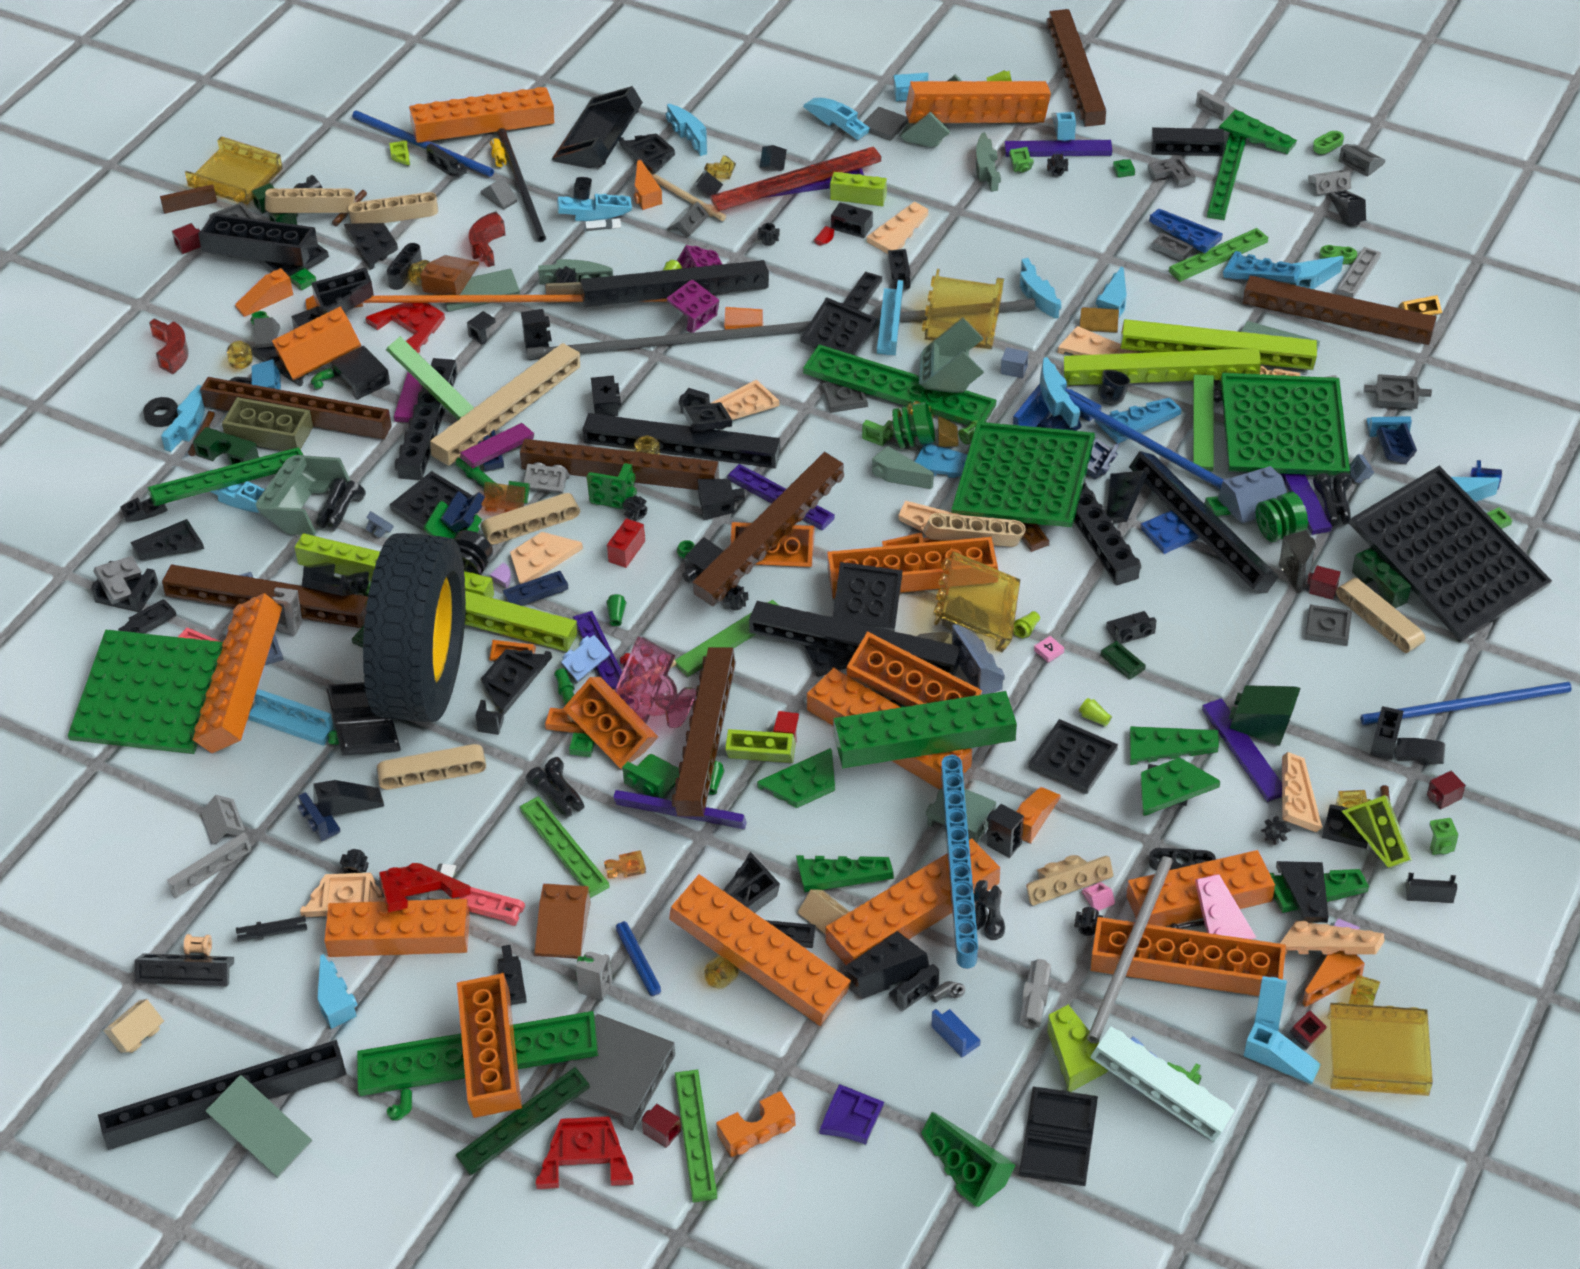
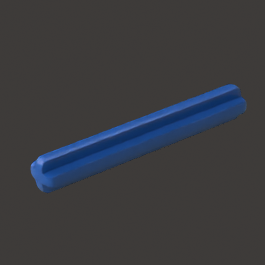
M625 921L618 923L616 931L649 995H659L661 993V986L628 923Z

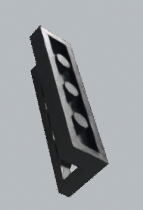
M142 953L135 959V983L228 986L229 968L234 964V957Z

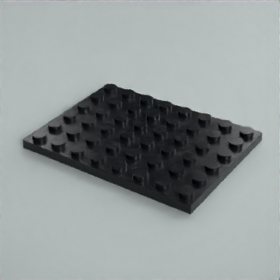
M1440 465L1355 515L1349 521L1350 526L1394 571L1411 585V590L1460 641L1465 640L1545 589L1552 582L1539 566Z

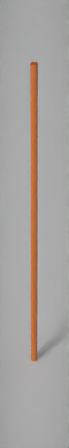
M581 294L374 295L362 303L583 302ZM657 299L639 302H667V299Z

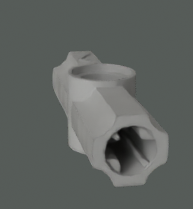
M1043 959L1031 961L1028 981L1024 985L1020 1024L1027 1029L1034 1030L1040 1027L1043 1008L1047 1003L1051 964Z

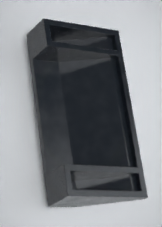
M630 86L592 97L552 157L553 162L586 168L603 166L643 103L634 87Z

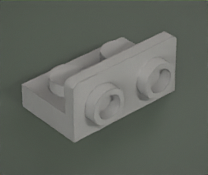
M1338 170L1308 175V182L1315 183L1316 194L1351 189L1350 171Z
M542 463L527 464L524 483H530L529 490L563 494L566 479H569L570 474L561 465L549 467Z

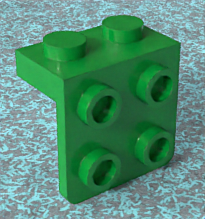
M624 463L618 477L589 472L586 476L589 501L593 504L623 509L624 501L628 497L637 495V488L634 487L635 473H633L632 464Z
M443 501L436 505L424 525V530L432 536L453 539L457 532L454 533L441 521V517L448 507ZM477 514L474 515L472 525L468 528L464 527L459 531L469 530L477 533L480 529L478 526L482 518Z
M648 754L638 766L628 761L622 766L624 784L646 796L662 799L675 786L676 778L680 776L678 767L654 754Z

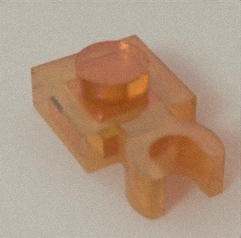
M641 850L621 854L618 861L613 859L604 861L605 869L613 868L607 870L608 878H615L620 873H623L624 878L646 873Z

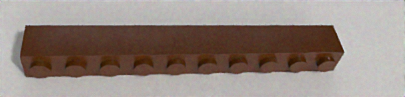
M1069 9L1049 11V18L1046 19L1047 28H1050V37L1053 38L1054 48H1057V57L1061 59L1060 63L1061 68H1064V76L1068 78V88L1071 89L1072 99H1075V107L1079 109V119L1083 121L1085 127L1105 125L1106 108Z
M1251 275L1244 289L1243 304L1430 345L1437 316Z
M207 377L200 388L204 407L229 411L236 398L239 397L310 410L314 427L384 440L392 427L389 409Z
M524 439L520 450L521 467L523 470L527 469V464L542 463L549 467L561 465L567 469L570 475L586 477L589 472L618 477L624 463L632 464V470L635 473L634 483L698 490L697 479H720L719 461Z
M824 451L693 581L694 595L711 606H714L718 601H722L726 593L731 588H735L740 579L745 574H749L753 566L758 561H762L766 553L771 548H775L779 540L784 535H788L797 522L802 521L806 513L810 509H814L823 496H827L836 483L842 481L844 478V463Z
M173 564L170 565L162 580L165 596L229 607H236L238 604H243L263 593L273 599V597H276V594H274L276 587L298 590L302 619L362 628L365 624L367 596L355 594L340 596L302 587V585Z
M708 647L707 655L703 656V671L699 673L700 685L696 687L697 700L693 701V715H690L689 718L690 731H686L687 745L683 746V762L679 763L680 776L675 781L676 794H672V807L676 808L677 816L704 817L736 666L733 647Z

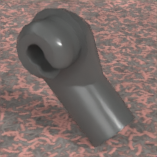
M946 981L931 991L929 996L935 1003L943 997L960 998L965 993V986L961 983Z

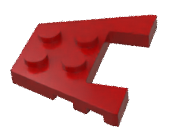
M401 303L365 318L366 323L376 330L394 321L413 333L414 335L407 339L406 342L419 353L420 347L428 342L430 334H434L445 320V314L429 303Z
M411 863L409 866L401 868L392 867L386 871L379 872V881L388 912L407 909L408 900L405 898L406 896L442 889L451 899L471 895L470 885L421 863Z
M610 1116L560 1119L551 1141L548 1155L543 1161L541 1173L537 1176L536 1189L559 1188L560 1165L611 1163V1186L634 1185L632 1172H630Z

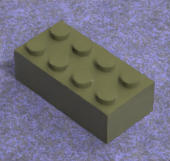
M237 397L224 418L222 427L224 433L256 443V446L286 451L303 447L313 429L310 410Z

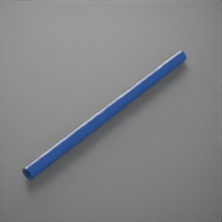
M355 110L352 114V117L358 121L426 150V146L432 143L430 141L417 143L413 134ZM432 143L457 159L458 163H462L466 167L489 177L493 176V168Z
M1069 394L1072 402L1084 414L1221 489L1224 479Z
M1570 682L1399 708L1398 710L1404 711L1402 719L1569 693L1572 687ZM1380 712L1361 714L1362 725L1378 723Z

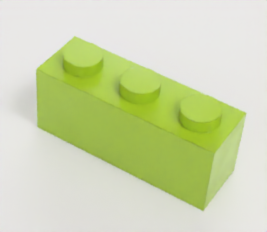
M843 172L833 173L830 182V200L884 206L887 196V178Z
M728 729L725 750L728 758L794 763L796 741L794 735L788 733Z

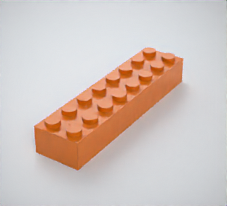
M910 81L905 113L909 123H917L929 112L942 123H1044L1051 92L1046 81Z
M537 87L529 90L521 89L514 92H502L492 95L486 94L478 97L470 96L463 99L434 101L432 103L409 106L410 122L417 143L497 132L500 128L511 130L555 123L554 105L547 87Z
M992 537L827 552V567L832 599H835L840 562L903 570L900 592L997 584L998 564Z
M265 593L253 597L243 604H238L233 610L234 615L228 626V633L223 641V648L217 659L218 664L211 677L212 682L206 693V700L200 711L201 716L195 726L193 737L196 743L210 753L217 752L242 739L283 608Z
M835 668L807 693V710L833 725V718L901 708ZM968 748L918 756L892 762L940 790L942 788L941 769L943 758L947 755L958 756L962 761L964 774L972 766V749Z
M971 838L969 840L973 893L979 880L988 881L987 891H989L994 885L1000 883V866ZM947 853L825 927L826 944L845 965L896 931L907 939H911L952 913Z
M700 874L697 875L671 906L669 920L819 1026L823 1024L848 992L850 979Z
M1102 917L1097 918L1090 971L1114 974L1135 922ZM1147 924L1126 976L1259 996L1263 976L1276 977L1283 980L1286 944Z

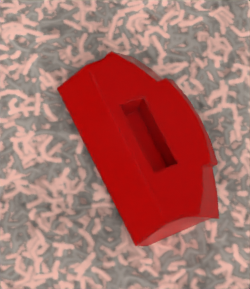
M824 226L813 241L819 246L829 243L834 237L835 229Z

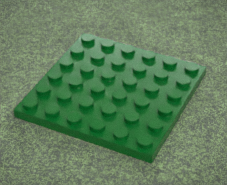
M1239 373L1221 374L1228 471L1253 472L1271 466L1277 473L1319 475L1325 473L1336 476L1339 473H1350L1339 378Z
M977 422L951 512L964 516L1007 519L1022 523L1072 528L1095 441V433Z
M105 629L68 733L69 740L195 754L198 745L193 740L195 726L199 722L200 711L204 706L206 693L210 688L211 677L216 670L217 659L221 654L223 642Z

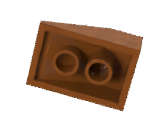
M448 255L429 262L420 274L423 292L435 295H460L478 268L479 262Z
M543 883L539 903L535 956L577 959L578 956L582 955L591 904L589 886Z

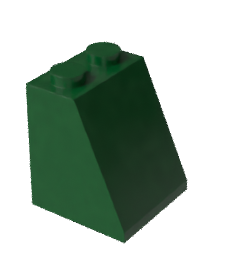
M1245 685L1243 693L1238 692L1234 705H1237V707H1232L1229 719H1232L1230 729L1280 746L1301 688L1297 686Z

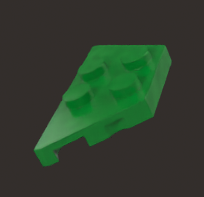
M829 748L757 781L758 789L762 791L766 789L772 792L775 798L784 800L795 808H799L834 792L835 777L832 749Z
M1180 757L1142 771L1140 775L1142 814L1146 816L1220 788V781Z

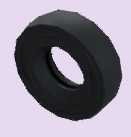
M168 397L154 398L144 406V418L149 425L154 427L168 426L178 417V405L173 399ZM160 409L168 410L167 413L162 415L154 414L157 410Z

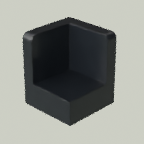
M775 145L762 147L760 167L784 170L787 149Z
M704 170L693 185L709 197L714 198L724 184Z
M482 311L467 322L469 337L480 344H484L487 341L486 329L496 323V319Z
M480 700L475 714L478 732L499 735L504 721V713L487 711L486 701Z

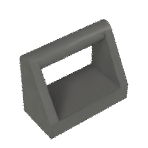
M1356 144L1343 145L1339 156L1340 163L1367 177L1385 163V159Z

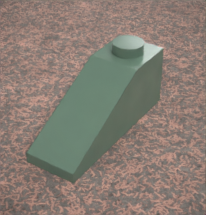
M889 446L872 458V473L887 482L927 489L933 488L934 473Z

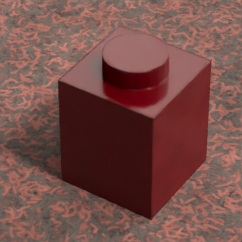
M192 223L172 230L175 246L182 255L201 247L198 235L200 229H196Z
M1316 565L1314 573L1310 572L1307 584L1310 585L1309 594L1333 600L1336 589L1339 586L1341 571Z
M1451 770L1430 780L1427 796L1441 810L1461 800L1466 785Z
M1309 1010L1292 1027L1289 1033L1304 1048L1308 1049L1325 1032L1327 1026Z
M656 1104L651 1110H647L642 1117L643 1134L667 1148L681 1132L680 1117Z

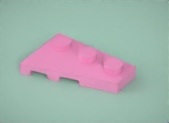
M1220 875L1195 879L1207 933L1245 939L1256 938Z

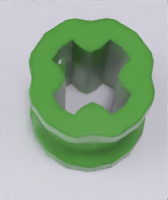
M977 420L972 421L968 427L958 431L960 440L965 445L971 444Z

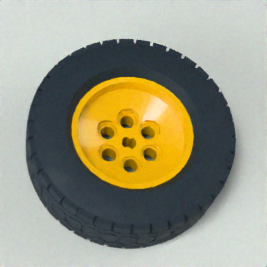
M395 533L387 538L379 553L368 594L363 638L365 691L370 709L376 716L390 719L436 722L447 709L461 659L466 611L463 560L460 548L452 538Z

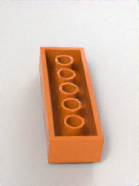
M868 631L847 665V676L906 707L982 695L981 689Z
M1258 850L1169 870L1147 924L1168 927L1173 923L1180 924L1203 918L1195 879L1220 875L1239 909L1272 902L1275 884ZM1155 874L1128 880L1126 898L1136 919Z
M467 899L408 901L407 909L393 912L387 911L385 901L329 903L324 940L328 957L467 953L470 922Z
M504 973L457 982L467 1101L473 1118L521 1109L522 1103L510 992Z

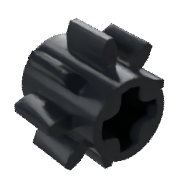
M1053 154L1051 159H1047V171H1051L1052 176H1062L1065 171H1068V158L1064 159L1063 154Z
M765 223L762 227H758L757 239L762 240L764 245L771 246L776 241H779L780 229H775L774 224Z
M567 266L563 269L558 268L554 274L558 277L556 279L557 283H574L578 281L575 278L577 273Z
M634 495V497H628L623 503V509L626 511L624 516L634 521L644 518L648 511V508L645 506L647 501L641 496Z
M737 585L726 593L723 603H727L728 609L740 610L742 607H746V601L749 600L748 592H744L743 586Z
M1278 816L1273 817V822L1269 819L1264 821L1267 826L1261 829V832H1265V841L1270 839L1273 840L1274 845H1277L1279 839L1283 842L1288 840L1285 834L1290 832L1291 829L1287 828V821H1279ZM1273 827H1275L1276 830H1279L1278 834L1276 831H1273Z
M359 849L348 850L347 855L342 854L341 870L345 874L367 872L369 865L367 862L368 857Z
M1085 907L1082 909V912H1076L1074 927L1078 928L1082 935L1092 936L1096 931L1097 918H1103V915H1099L1098 910L1093 907Z

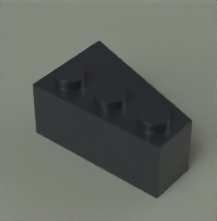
M366 267L311 283L314 299L321 316L340 306L345 313L374 296L372 281Z
M750 852L723 891L755 913L777 897L780 883Z
M896 931L844 966L843 970L845 977L851 980L849 989L861 999L888 990L889 985L900 981H909L910 977L916 976L921 969L929 967V961L925 951Z

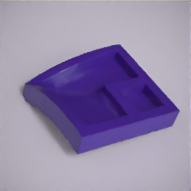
M839 1084L824 1117L819 1134L843 1137L866 1145L883 1109L884 1102Z

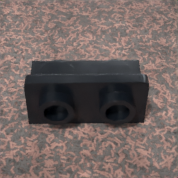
M1142 611L1108 621L1106 628L1113 640L1122 644L1155 634L1157 620L1155 617L1149 618L1147 613Z
M1330 804L1322 838L1367 849L1368 842L1342 812L1349 808Z
M932 964L927 968L921 969L916 976L910 977L909 981H904L889 992V998L903 1011L939 986V968Z

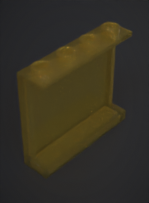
M221 136L217 140L219 150L195 173L185 171L189 187L199 188L213 184L217 196L248 205L253 200L251 190L269 184L283 169L280 154Z
M937 269L936 276H932L931 279L933 291L929 290L928 294L930 306L926 305L925 309L927 320H923L922 331L925 332L924 340L934 341L964 317L983 337V340L974 347L992 350L1004 278L997 277L996 284L994 285L940 277V269Z
M953 551L949 558L943 560L941 565L943 573L938 581L940 589L936 595L938 603L933 611V615H935L934 625L937 626L942 618L996 640L995 650L1003 653L1012 641L1021 579Z
M1344 1002L1330 1003L1327 1019H1330L1332 1059L1330 1089L1429 1096L1433 1079L1427 1009L1416 1007L1402 1008L1390 1005L1346 1004Z

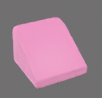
M1102 882L1081 890L1090 906L1098 911L1115 904L1112 889Z

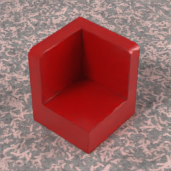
M778 711L773 732L793 734L797 742L799 714Z

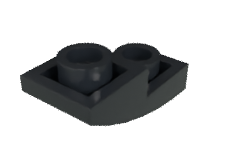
M137 497L120 506L127 522L148 519L168 511L166 504L154 506L151 498L141 502Z
M1397 738L1396 759L1397 761L1420 760L1422 765L1444 764L1446 744L1445 742L1422 738Z

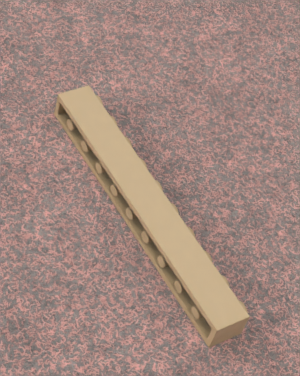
M564 343L554 348L519 376L501 387L492 396H489L481 404L474 407L465 416H462L454 424L447 427L438 436H435L430 441L431 456L450 466L458 457L460 458V452L477 445L480 440L482 442L486 435H491V431L498 430L579 369L580 352Z

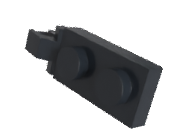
M432 143L426 146L427 162L449 176L455 175L460 177L467 174V167L462 163H458L457 159Z
M162 599L129 617V621L120 627L118 631L146 633L177 616L176 610L165 599Z
M511 944L501 946L503 958L498 959V974L504 973L510 992L511 1005L527 1003L519 957L512 956Z

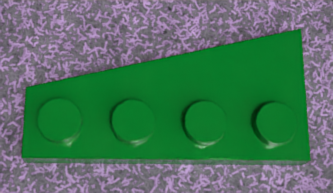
M1236 109L1219 126V129L1233 133V137L1240 138L1242 136L1249 138L1251 143H1264L1265 147L1288 154L1297 142L1291 136Z
M1130 726V765H1136L1138 761L1148 760V763L1156 762L1158 758L1165 757L1177 759L1180 755L1185 754L1197 756L1218 752V730Z
M796 855V863L804 893L810 890H824L894 879V872L889 857L860 856L858 860H851L847 856H838V859H825V856H815V859H804V855Z
M1360 869L1330 870L1329 873H1324L1327 902L1366 893L1369 890V885ZM1270 873L1275 884L1273 896L1282 913L1297 910L1293 902V896L1290 890L1286 888L1282 875Z

